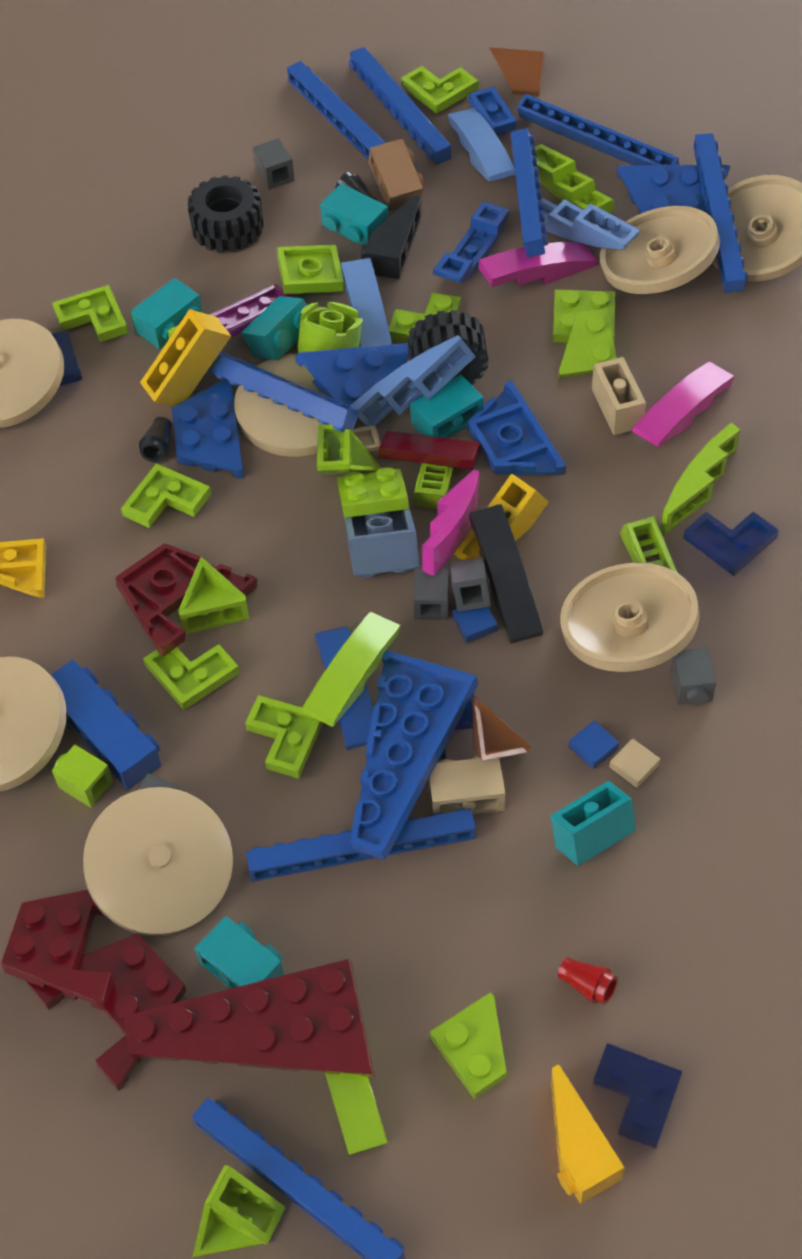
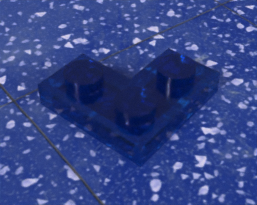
M754 511L732 530L708 512H705L684 530L683 539L731 575L735 576L777 538L779 530Z
M607 1043L593 1084L630 1097L618 1134L656 1149L682 1071Z

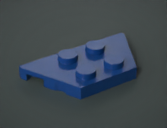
M697 165L617 166V177L622 179L628 190L629 198L638 207L639 214L666 206H688L702 210L705 213L707 212ZM721 165V169H724L725 178H727L730 165Z
M408 344L299 352L295 359L300 367L304 365L315 378L312 382L320 392L331 399L350 406L376 383L407 363Z
M228 379L222 380L172 407L178 464L190 467L198 466L206 471L215 473L217 469L233 472L236 478H244L233 389Z
M512 380L504 385V391L496 399L492 397L485 403L481 411L476 412L467 421L469 433L475 442H480V451L494 474H566L565 463Z

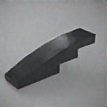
M502 504L470 512L469 520L480 546V557L484 558L485 569L490 580V591L510 643L543 635L542 625L530 584Z

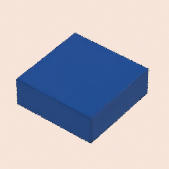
M488 607L458 612L457 609L452 611V617L467 643L498 631V624Z
M594 720L569 740L568 747L594 769L619 749V742Z

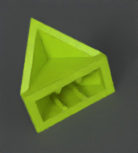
M318 425L317 471L320 475L376 472L382 468L352 430L345 429V432L333 429L334 425Z
M200 557L178 610L182 628L186 631V634L249 620L245 595L205 559Z
M224 1165L205 1201L192 1257L261 1244L268 1245L286 1207L232 1167Z

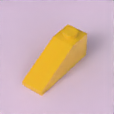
M511 474L488 507L502 504L516 542L532 527L549 501L537 490ZM473 528L454 553L461 560L480 558V546Z
M558 1064L552 1068L551 1074L552 1101L560 1170L557 1176L565 1192L569 1196L575 1194L579 1203L582 1204L621 1181L625 1167Z

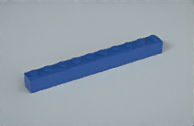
M365 47L350 52V68L357 73L360 80L366 83L367 88L372 90L375 97L383 103L384 108L391 112L392 117L397 119L402 129L409 133L410 138L416 141L418 147L426 153L428 159L432 160L435 165L450 160L451 145L371 53Z
M299 61L287 67L288 81L367 160L369 159L371 147L387 143L365 121L361 120L358 114L353 112L348 104L339 98L338 94L334 93L327 84L322 82L320 77L315 75L309 66Z
M525 94L517 106L520 118L631 165H680L679 157L531 95Z
M528 128L511 132L523 244L528 258L545 254V246L548 245L545 234V218L541 200L542 195L534 136L529 134Z
M713 133L697 134L694 138L693 150L707 214L716 223L719 233L720 247L716 257L724 293L742 292L745 283L748 281L747 272L743 270L744 258L740 256L741 244L737 242L738 231L737 227L733 225L734 213L730 211L731 199L727 198L728 185L724 183L725 172L724 169H721L722 160L721 155H718V141H715Z
M224 352L219 353L206 372L210 374L215 373V377L219 379H228L232 385H242L246 391H256L258 396L269 399L270 397L276 404H286L289 410L302 411L305 417L318 418V422L321 424L334 425L333 429L341 432H345V429L354 430L359 410Z
M461 808L449 813H435L428 817H413L405 822L389 855L476 839V827L471 808ZM345 830L334 835L324 834L313 839L303 838L287 844L277 843L266 848L256 847L246 851L252 882L376 857L353 850L350 844L352 830Z
M207 1098L191 1116L194 1124L363 1259H405V1253L402 1250L404 1246L393 1237L388 1239L382 1234L383 1230L373 1221L370 1224L362 1218L363 1214L356 1207L351 1205L349 1208L342 1203L343 1198L333 1190L328 1192L322 1187L323 1183L319 1178L314 1175L309 1177L303 1172L304 1168L297 1161L292 1159L290 1162L283 1156L284 1152L275 1144L272 1146L268 1145L264 1141L265 1137L255 1129L251 1131L245 1127L246 1122L238 1115L231 1116L226 1112L228 1110L227 1107L219 1100L214 1102Z

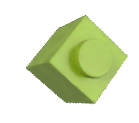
M74 745L68 753L62 754L52 770L58 788L90 808L95 805L114 782L108 764L77 745Z

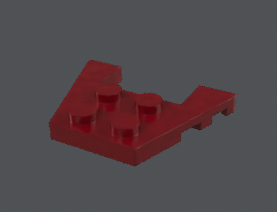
M165 543L116 576V587L159 654L163 657L186 640V631L167 618V616L180 608L201 557ZM219 564L217 567L213 566L245 596L257 588V578L247 573L245 577L231 572V567Z
M88 889L22 902L1 965L4 973L43 988L46 986L63 991L64 996L73 1000L81 998L91 1002L92 1007L96 1009L106 1010L114 983L111 972L78 970L94 916L96 914L104 915L92 900Z
M138 933L82 955L78 970L111 972L114 980L104 1012L125 1036L98 1057L95 1063L118 1091L127 1082V1076L136 1062L139 1063L142 1059L129 1055L123 1016L179 1002L186 992L185 984ZM27 982L29 988L48 1010L66 997L63 991L46 986L43 988Z

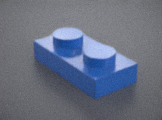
M494 86L469 94L470 106L474 107L484 117L496 135L516 130L517 120Z

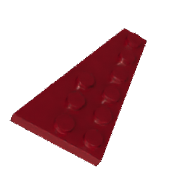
M349 959L123 1016L128 1052L132 1057L173 1061L190 1060L209 1064L225 1063L245 1067L292 1071L309 1070L328 1074L345 1073L375 1077L352 962Z

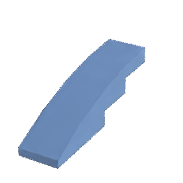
M474 107L448 114L449 125L458 133L460 145L469 152L470 164L489 182L515 175V167L505 148L484 117Z
M543 197L541 199L546 231L571 241L596 247L624 250L640 233L638 228L591 203L583 210L565 199L558 206Z
M366 258L342 262L341 268L349 306L358 311V318L362 317L363 320L360 347L392 345L371 259Z
M457 335L428 349L397 368L371 387L350 407L359 410L358 418L366 426L377 425L393 409L400 415L410 406V403L418 399L422 394L428 400L432 398L476 356L462 338Z

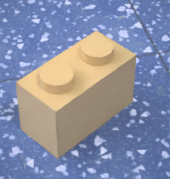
M624 357L594 364L592 391L613 435L632 431L634 425L645 415L646 401Z
M478 756L466 760L453 761L443 759L437 762L428 779L433 814L449 813L461 808H471L472 815L505 811V788L500 758L481 761Z

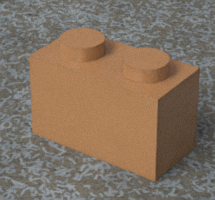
M403 138L370 148L368 163L383 201L388 206V211L401 208L415 195H422V190L425 189L424 179L420 172H416L413 152L411 148H406Z

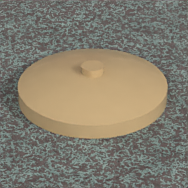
M761 175L745 179L729 187L727 198L731 199L730 211L734 213L733 225L737 227V242L741 244L740 256L744 258L743 270L747 272L748 281L772 280L786 275L802 265V183L786 176ZM715 257L712 264L719 270L717 257Z
M666 206L643 212L626 221V223L640 230L639 235L624 250L601 248L600 264L606 280L613 287L627 293L653 294L677 288L703 273L715 259L720 247L716 223L704 211L688 206Z
M24 319L0 320V428H5L26 421L41 411L56 394L64 374L63 354L52 334L38 323Z
M298 353L283 355L278 361L269 359L257 366L326 396L314 385L312 381L315 378L304 365L300 367L296 363L295 358ZM238 386L234 399V410L238 427L248 441L263 451L279 456L300 457L317 453L318 425H325L319 423L318 418L305 417L302 411L289 410L286 404H276L270 397L269 399L258 396V392H249L243 389L244 386Z
M624 563L599 570L578 583L564 601L560 614V623L565 643L578 659L590 666L606 671L631 672L660 665L680 653L689 644L697 631L699 607L696 593L691 584L677 572L651 563Z
M0 657L1 792L25 783L45 767L56 752L66 725L65 698L57 681L40 665L20 657Z
M166 787L139 789L112 802L98 816L91 827L86 839L83 855L85 883L92 900L99 910L121 928L146 936L178 934L202 922L222 900L228 888L233 868L230 838L217 814L197 797L178 789Z

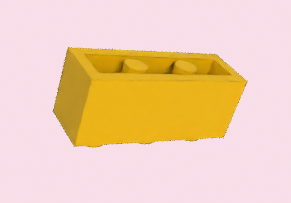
M189 309L140 381L141 385L154 402L169 406L178 405L190 397L231 335L216 316Z

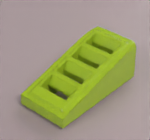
M421 463L414 491V507L438 509V501L451 489L455 467ZM430 470V471L445 472V474H442V473H433V472H428V471ZM427 479L443 480V482H441V481H432V480H427ZM425 487L441 488V490H439V489H430V488H425Z
M655 516L623 525L620 536L634 563H647L646 558L658 555L659 560L649 563L667 567L677 572ZM647 535L648 539L637 540V537ZM650 545L654 548L645 552L641 550V548Z

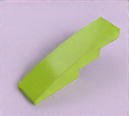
M543 144L535 147L539 181L560 201L565 199L583 210L590 203L608 213L615 210L614 199L597 191L594 179L577 171L575 160Z
M733 423L727 425L704 446L690 462L676 483L663 510L661 531L664 534H667L711 500L714 482L724 475L727 457L734 453L738 447L741 429Z
M369 612L325 670L303 705L301 713L333 727L362 694L366 680L381 664L383 653L398 637L401 625Z
M324 1073L348 1154L351 1155L388 1143L369 1078L357 1074Z

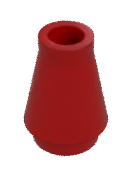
M569 957L562 961L557 975L559 979L567 982L593 1004L598 1002L604 1005L607 1004L613 996L618 982V977L611 974L610 968L576 961Z

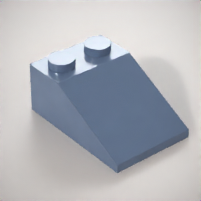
M410 508L344 518L353 576L373 577L379 573L390 571L405 573L412 568L420 567L416 529Z

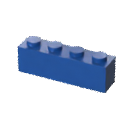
M73 659L51 674L59 684L65 698L66 724L99 760L108 764L110 772L127 791L142 781L147 773L151 774L161 766L158 751L161 749L155 738L150 733L144 735L138 729L139 724L128 710L123 713L119 709V703L109 689L102 690L97 685L98 680L88 667L82 669Z

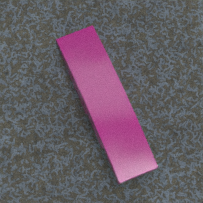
M579 242L548 243L545 246L546 253L527 258L525 247L479 259V270L492 288L515 280L518 286L540 278L546 285L597 266L598 260L586 244Z
M707 362L680 381L653 405L634 425L632 432L659 447L690 428L694 417L711 407L717 394L731 387L734 375L711 362Z
M473 470L438 501V516L430 523V538L422 545V572L434 576L453 556L464 540L471 525L469 520L470 512L476 511L479 499V471Z

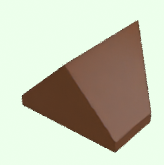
M489 47L512 89V94L540 95L546 62L544 52Z
M474 696L470 700L473 751L481 761L527 753L532 748L525 739L479 698Z

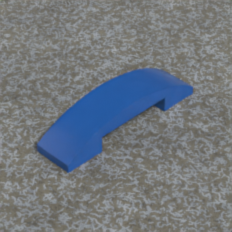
M483 201L471 217L469 230L451 254L446 252L433 269V275L457 283H464L470 279L479 269V259L488 257L504 228L510 209Z
M348 626L314 633L325 670L350 637L351 633ZM366 683L362 694L339 719L347 750L367 745L373 706Z

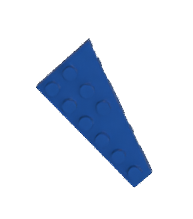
M385 650L382 656V675L379 676L377 684L379 692L377 703L373 707L365 752L367 756L365 770H362L360 781L362 789L360 800L356 803L350 838L353 850L382 860H386L479 684L476 675Z

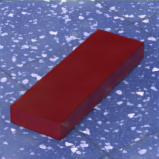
M394 431L386 432L379 447V457L464 469H473L480 453V442Z

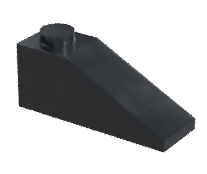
M415 195L372 231L368 244H363L361 259H371L376 276L394 279L401 278L421 220V196Z

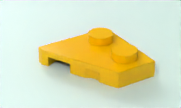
M44 538L0 542V585L38 598H44L46 544Z

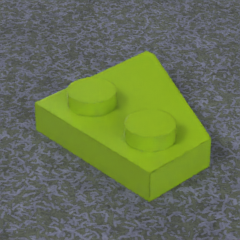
M608 308L577 312L558 371V379L593 374L594 364L617 359Z
M491 992L430 1031L431 1040L474 1100L507 1078L495 998Z

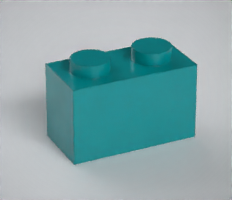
M340 184L320 203L322 225L330 231H335L361 245L364 243L368 244L372 231L388 219L387 205L343 184Z
M172 279L131 310L135 332L160 350L169 340L167 330L179 325L189 309L203 313L200 295L178 279Z
M279 296L241 332L253 357L278 361L298 341L301 311L306 306L304 299Z
M460 374L451 379L429 400L424 395H421L410 403L411 425L421 435L450 438L467 428V421L476 412L484 408V397Z
M609 780L550 815L555 847L577 866H580L636 831L632 798Z
M227 916L194 948L199 964L229 989L284 975L281 962L283 958L280 953L269 944L262 946L254 939V933L246 924L241 921L236 924Z

